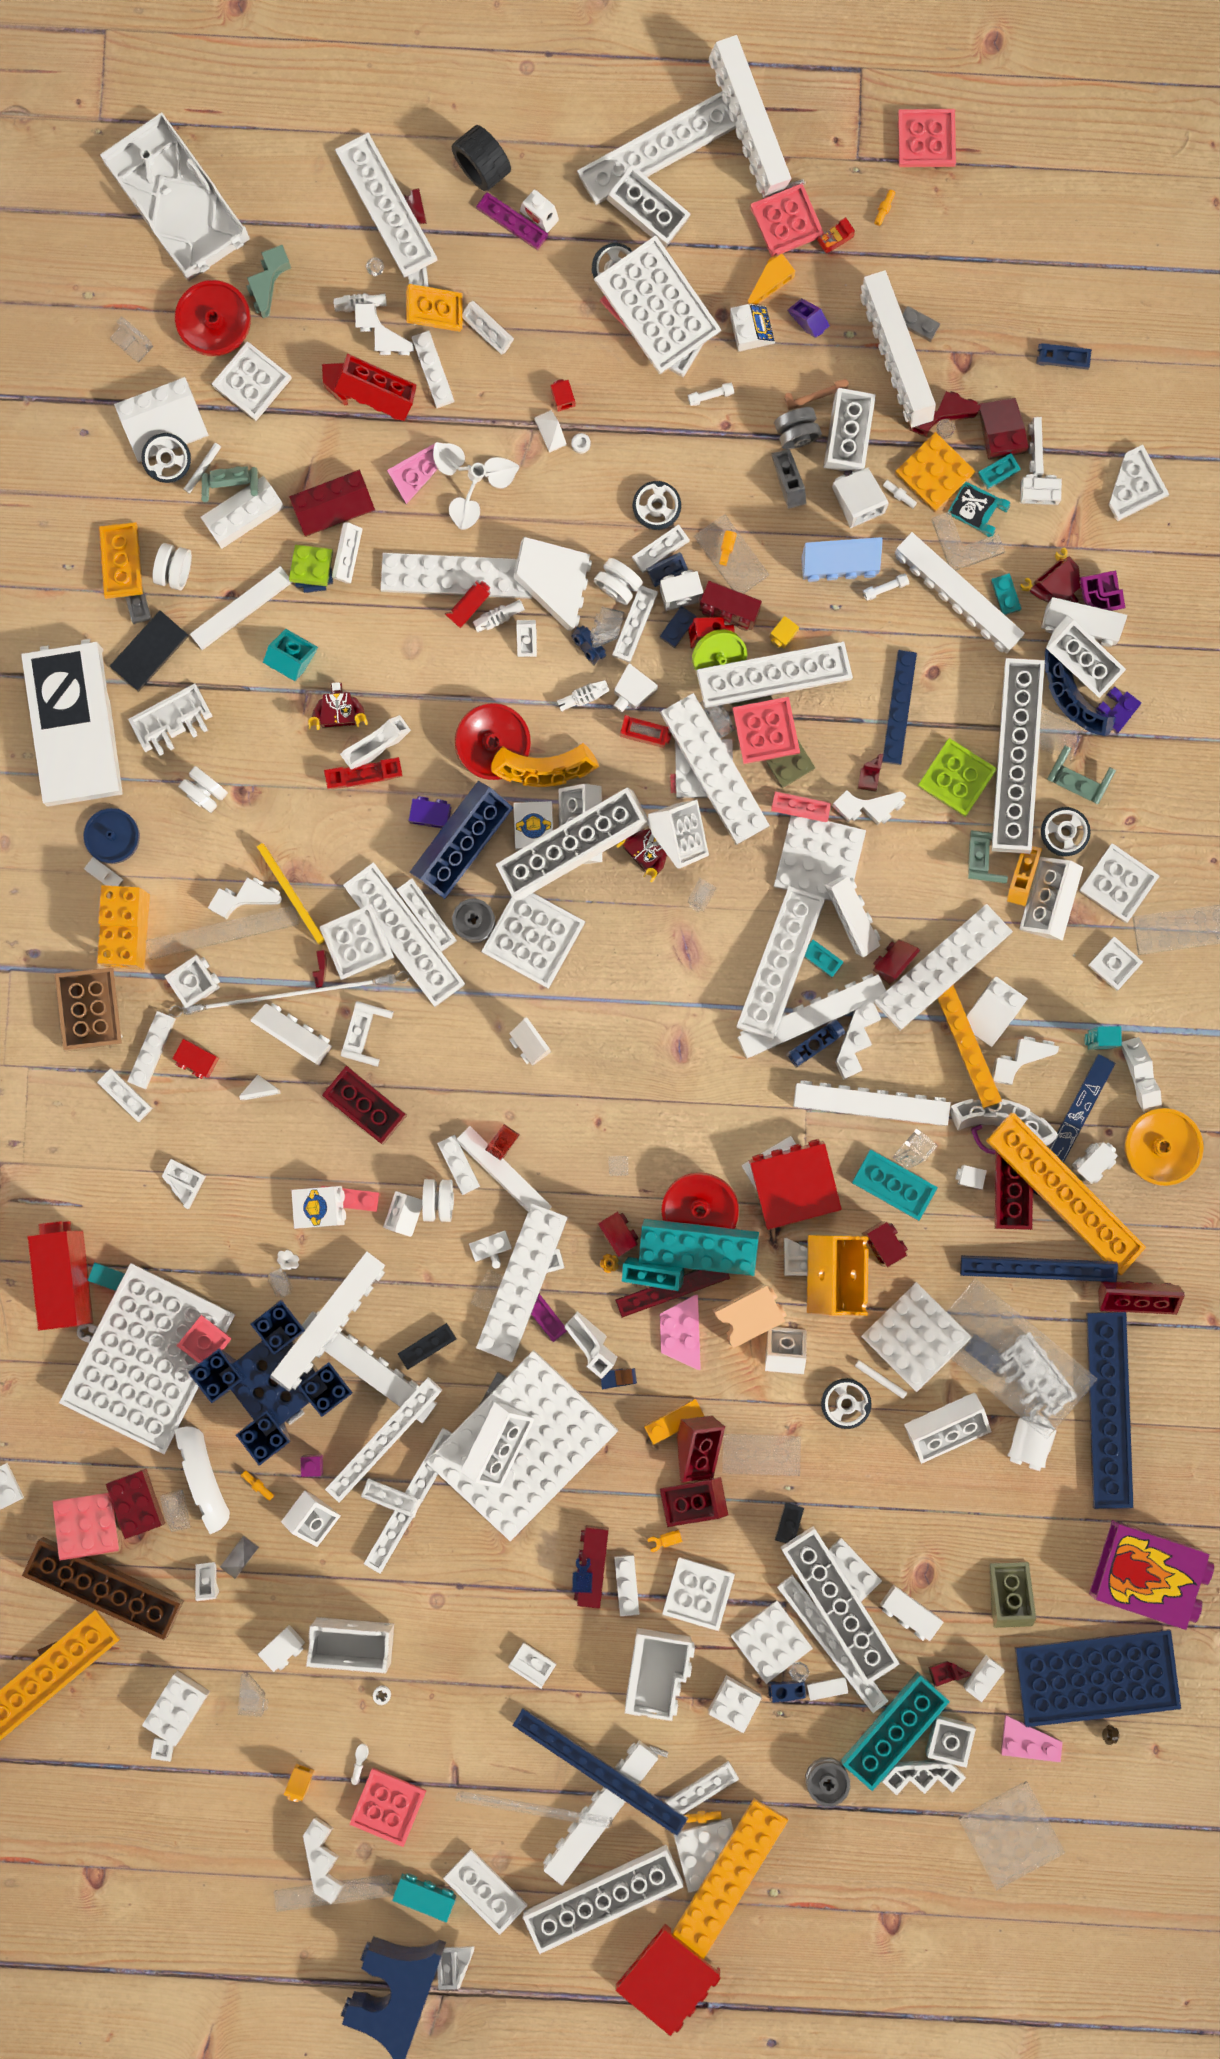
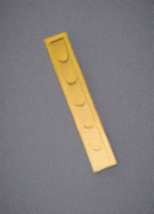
M261 843L256 846L319 945L325 942L323 935L266 845Z

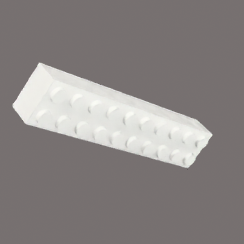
M1010 658L1005 660L992 851L1030 854L1032 850L1045 660Z

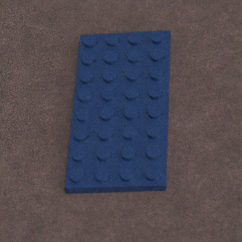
M1170 1629L1015 1647L1025 1727L1181 1709Z

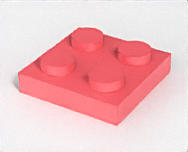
M201 1315L177 1344V1347L200 1363L218 1348L223 1350L232 1338Z

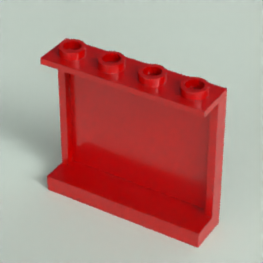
M815 1139L809 1141L808 1145L801 1146V1144L790 1146L789 1150L782 1151V1149L771 1151L770 1155L758 1154L752 1156L751 1160H748L767 1230L842 1210L824 1141Z
M664 1924L616 1983L615 1991L671 2037L674 2032L678 2033L681 2030L685 2018H690L693 2015L698 2002L702 2003L708 1996L707 1991L711 1986L715 1987L721 1979L720 1968H713L673 1935L671 1928Z

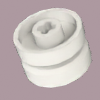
M163 543L156 555L153 568V583L161 586L169 583L172 589L181 591L186 584L192 558L190 549L180 547L175 550L173 545Z
M609 558L604 565L606 572H599L594 578V582L608 596L623 605H627L633 597L631 591H638L643 581L629 567L616 559Z
M194 766L189 775L197 783L194 785L189 780L184 779L178 787L199 807L202 806L212 813L217 804L209 796L213 795L216 799L223 800L228 792L207 774Z
M424 1179L423 1221H434L438 1210L441 1222H451L452 1210L454 1208L452 1180H441L439 1192H437V1182L433 1179Z

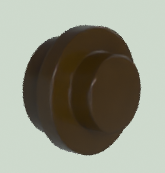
M1107 1725L1103 1729L1102 1738L1105 1743L1112 1745L1118 1742L1119 1731L1113 1725Z

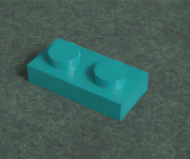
M1011 453L979 471L978 475L988 490L1020 472L1021 468Z
M1010 573L991 579L1001 612L1004 615L1021 611L1022 608Z
M814 939L808 945L804 958L830 977L835 975L844 962Z

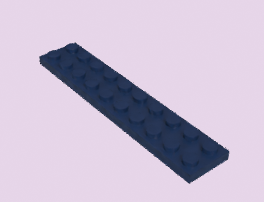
M1086 1313L1093 1508H1134L1127 1313Z

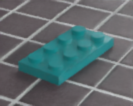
M871 1149L851 1182L920 1221L938 1188Z

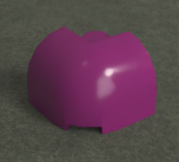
M1116 570L1080 577L1082 595L1087 606L1108 611L1126 608L1123 589H1119Z

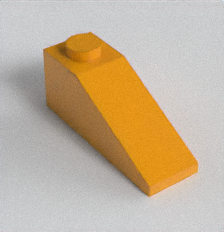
M782 253L779 256L771 257L767 261L768 264L763 270L747 304H759L794 278L795 270Z
M1032 846L1030 854H1020L1009 888L1007 902L1026 906L1042 848Z
M694 1399L649 1422L644 1427L654 1445L678 1432L681 1419L704 1417V1414L697 1400Z

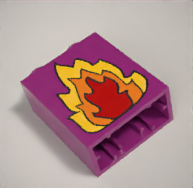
M1112 1520L1089 1595L1097 1601L1187 1630L1189 1621L1196 1623L1200 1617L1203 1602L1196 1599L1200 1585H1208L1214 1572V1563L1208 1561L1210 1554L1202 1549Z

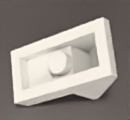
M517 620L518 657H537L536 620Z
M215 1562L197 1564L195 1600L216 1599L219 1588L216 1583Z

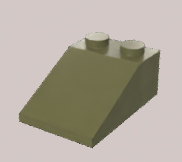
M1029 1562L991 1563V1610L994 1628L1033 1626L1036 1621Z

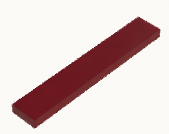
M696 1270L684 1275L683 1285L679 1291L649 1287L615 1299L621 1318L731 1278L729 1273Z

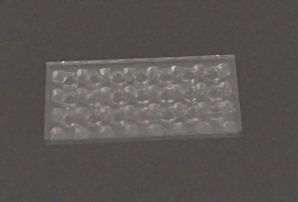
M976 1278L947 1311L972 1337L951 1359L1046 1440L1097 1381L1095 1376Z

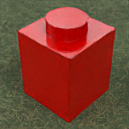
M569 379L555 381L551 385V392L557 412L576 407Z

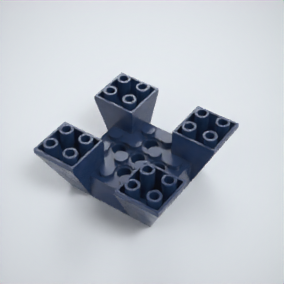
M282 1300L251 1323V1326L262 1341L241 1358L236 1360L218 1348L188 1372L211 1404L229 1391H232L254 1421L238 1432L236 1437L259 1466L291 1442L285 1422L302 1408L311 1403L318 1414L323 1417L353 1393L331 1363L328 1362L319 1370L313 1366L308 1374L304 1372L300 1377L302 1381L299 1386L288 1391L291 1394L290 1401L283 1399L282 1393L287 1390L279 1384L277 1386L273 1385L270 1377L294 1346L296 1340L305 1332V1329ZM260 1360L267 1362L268 1367L266 1370L260 1369ZM257 1387L262 1388L264 1391L262 1398L257 1397L255 1394Z

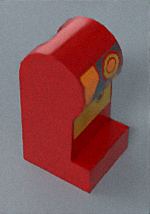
M845 217L829 231L823 233L817 239V242L825 253H829L854 238L855 230Z

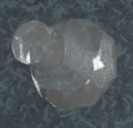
M373 257L368 260L366 269L369 274L377 276L382 274L384 264L381 259Z

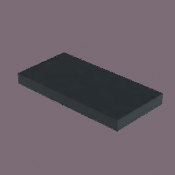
M159 610L112 662L110 667L139 692L189 635Z

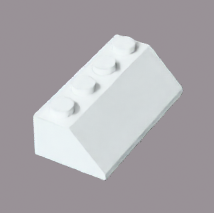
M838 388L834 395L823 468L839 471L865 468L875 394Z
M263 476L258 479L257 496L250 494L249 485L201 516V519L222 549L285 507L272 486Z
M1052 597L1046 606L1041 628L1046 629L1045 631L1048 633H1053L1054 629L1065 617L1069 616L1091 637L1101 642V645L1112 647L1120 639L1127 615Z
M1066 616L1054 629L1046 647L1099 698L1126 670L1069 616Z
M581 784L559 788V827L602 802L601 786ZM602 853L583 864L602 862Z
M1040 857L1019 930L1045 938L1063 940L1083 867L1070 860Z
M844 875L826 884V890L856 954L862 957L867 956L880 946L879 940L881 938L877 930H873L870 924L873 922L868 912L865 913L862 907L865 904L861 895L857 896L855 888L857 886L853 878Z
M274 1003L271 1006L265 1004L251 1019V1022L315 1064L320 1065L332 1047L328 1044L329 1039L321 1034L317 1037L312 1033L314 1030L306 1024L303 1027L296 1023L298 1019L289 1013L287 1016L280 1013L282 1009Z
M975 1392L904 1424L921 1464L992 1432L985 1410Z
M494 1402L461 1472L474 1483L501 1488L535 1418L509 1405Z

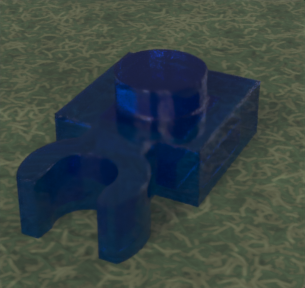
M577 1557L576 1566L579 1571H573L572 1592L592 1593L593 1572H587L591 1564L590 1558H587V1564L582 1566L579 1563L580 1558Z

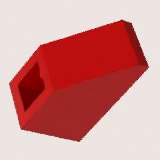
M343 363L322 364L324 388L344 406H348V399L351 398L342 396L334 391Z

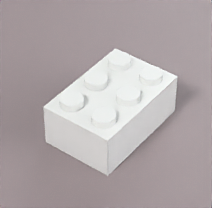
M177 1671L170 1679L142 1726L173 1746H176L210 1691Z

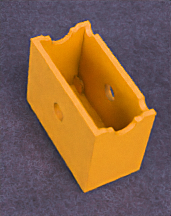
M808 1235L807 1313L868 1315L866 1311V1304L868 1303V1248L866 1243L868 1237Z

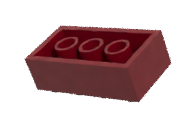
M345 1066L322 1094L324 1098L382 1145L407 1117L405 1112L348 1066Z

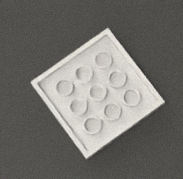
M791 815L774 887L788 890V887L791 886L832 901L825 885L844 875L853 878V880L855 879L866 830L830 821L826 823Z
M534 893L521 900L511 897L481 952L549 989L582 930L585 921Z
M917 1282L861 1336L916 1392L972 1338Z

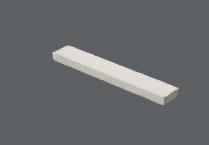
M280 566L190 634L201 650L205 649L293 582L289 581V576Z
M471 1126L456 1139L527 1211H529L531 1203L546 1209L552 1207Z

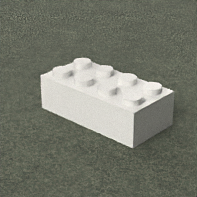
M633 165L630 166L607 197L608 202L650 237L653 238L656 235L664 248L667 247L690 216L686 209Z

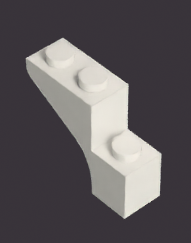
M355 304L356 327H360V331H372V328H375V351H380V355H391V351H398V355H410V351H414L413 343L387 329L380 323L376 312V304Z
M400 715L389 719L369 736L345 749L340 755L350 769H354L374 761L387 747L399 743L411 730Z
M846 791L833 803L832 807L847 822L851 819L855 821L862 814L860 811L862 809L876 825H879L881 822L885 824L892 817L890 813L894 809L898 811L905 804L903 800L906 798V795L903 792H897L871 800H861Z
M255 877L253 880L247 878L236 897H234L236 893L227 888L225 890L219 888L208 909L228 919L230 914L241 905H278L283 898L279 896L280 892L272 887L269 889L263 887L264 883Z
M1024 1036V1039L1018 1040L1014 1061H1012V1057L1004 1055L995 1059L992 1072L994 1082L1007 1085L1013 1084L1014 1076L1022 1065L1056 1054L1059 1046H1054L1052 1041L1043 1040V1043L1035 1042V1038Z
M1139 1037L1123 1041L1121 1048L1133 1078L1137 1101L1143 1112L1162 1107L1161 1090L1154 1079L1152 1059Z
M577 1311L565 1324V1329L585 1353L588 1360L587 1367L602 1379L614 1366L618 1357L603 1345L607 1336Z

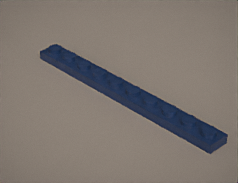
M525 1708L519 1713L512 1726L674 1835H679L688 1817Z

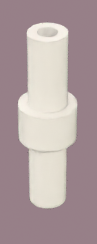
M889 480L884 483L883 486L893 493L897 500H902L912 509L916 506L917 502L909 497L904 489L896 487Z

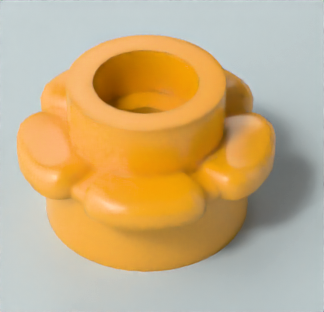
M606 1254L600 1260V1267L603 1268L604 1272L611 1273L618 1269L619 1260L615 1255Z

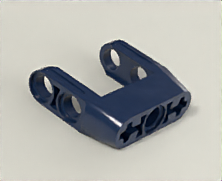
M834 1019L786 1055L795 1068H797L846 1032L838 1020ZM826 1030H828L832 1035L833 1039H831V1037H828L824 1040L826 1044L823 1045L822 1039H820L817 1035L820 1034V1037L822 1038L824 1035H826ZM811 1040L818 1042V1050H811L809 1048ZM803 1045H804L806 1051L810 1054V1056H808V1054L805 1053V1054L801 1057V1055L799 1054V1053H801V1052L804 1050V1048H802Z

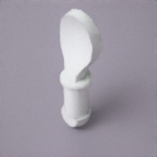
M360 1744L356 1750L357 1763L354 1764V1771L351 1777L353 1785H357L360 1782L363 1768L362 1762L369 1754V1749L365 1744Z

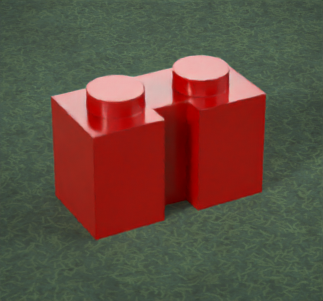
M183 1039L172 1059L177 1061L176 1066L184 1070L188 1067L193 1070V1075L202 1079L203 1077H210L220 1058Z

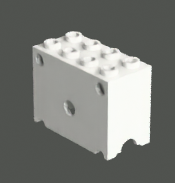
M317 1617L310 1626L307 1667L386 1673L392 1658L394 1624Z

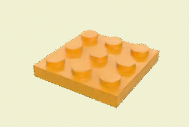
M935 432L895 471V474L936 512L976 471Z

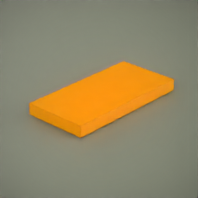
M137 522L99 526L105 599L143 594Z

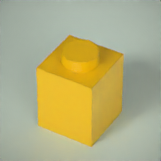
M784 615L770 633L769 638H771V642L776 647L780 648L781 646L785 649L799 631V626Z

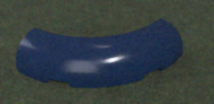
M1045 649V672L1049 681V689L1059 708L1071 721L1077 723L1086 731L1101 736L1109 735L1113 729L1116 717L1105 714L1090 705L1078 690L1072 672L1049 650Z

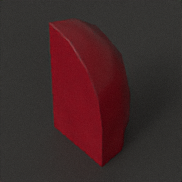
M420 189L411 190V195H404V198L419 224H427Z

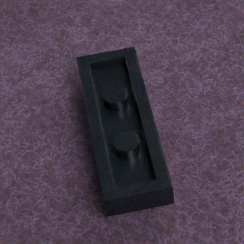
M445 1323L397 1354L406 1369L409 1370L457 1338L448 1323Z

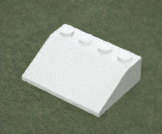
M185 377L114 404L138 463L142 462L141 454L145 443L157 434H174L180 437L186 444L209 436ZM166 441V448L173 450L180 447L174 441ZM155 445L150 448L148 459L157 455L159 450Z
M698 800L676 803L648 814L647 823L653 836L677 868H682L709 856Z

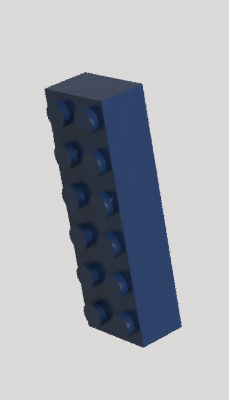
M477 781L410 870V873L434 893L445 899L512 811L513 807L491 787Z

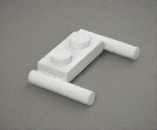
M356 1001L341 1057L378 1067L380 1059L362 1055L373 1014L392 1019L394 1012Z

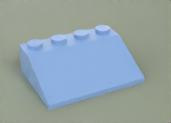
M882 537L805 543L801 557L803 580L808 579L809 582L819 581V578L837 580L838 577L855 579L857 576L862 575L865 578L875 577L876 574H879L881 566Z

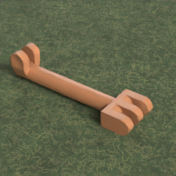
M843 379L834 382V385L795 400L791 393H786L785 403L787 408L790 410L834 394L838 388L848 389V380Z

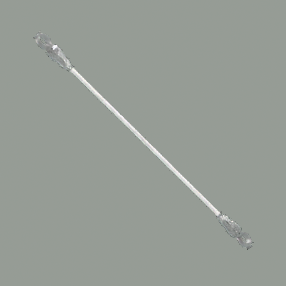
M387 974L385 976L377 977L369 981H362L356 983L342 984L336 986L322 987L316 989H309L303 991L289 992L283 994L269 995L209 1005L195 1004L190 1006L189 1008H185L184 1006L183 1008L179 1007L180 1009H183V1012H181L179 1016H181L182 1013H184L185 1015H192L196 1012H202L203 1010H207L208 1008L222 1007L228 1005L242 1004L248 1002L262 1001L268 999L282 998L288 996L302 995L368 984L392 985L399 980H396L395 974Z

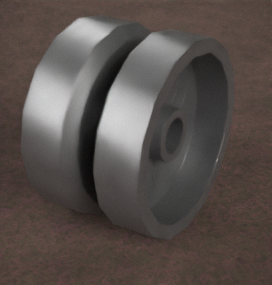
M812 407L795 409L775 420L776 430L782 434L779 439L783 449L799 448L821 437L820 427L817 423H814L817 418Z
M477 898L467 899L461 902L454 910L452 916L453 926L463 940L470 943H480L490 937L495 928V916L491 907L486 902ZM473 918L478 919L475 925L471 922Z
M831 1757L819 1758L808 1767L806 1772V1786L811 1798L816 1803L823 1806H835L842 1803L848 1796L850 1779L845 1767L838 1760ZM827 1779H831L830 1783H824V1781L827 1782Z

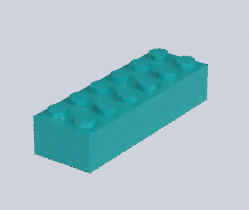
M644 1219L641 1232L639 1263L755 1276L759 1232Z
M917 1671L841 1759L842 1765L873 1792L949 1704V1699Z

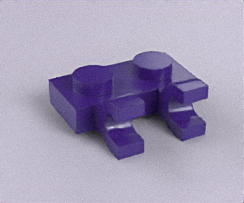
M1113 687L1107 693V696L1117 702V704L1111 710L1106 703L1102 702L1096 709L1116 717L1112 730L1118 734L1142 703L1129 692H1125L1122 695L1116 687Z

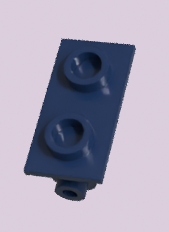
M583 625L575 629L571 637L574 643L584 652L587 660L596 665L599 659L602 660L607 656L606 650L598 641L593 644L591 643L595 636L588 627Z

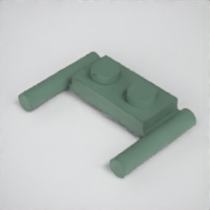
M248 466L216 469L210 471V475L203 473L201 500L203 502L209 501V488L249 483L250 494L257 496L258 469L252 467L248 470Z
M1064 745L1047 780L1099 804L1116 770L1109 767L1101 784L1063 766L1072 749Z
M971 830L968 879L1007 883L1008 876L988 873L989 846L993 833Z

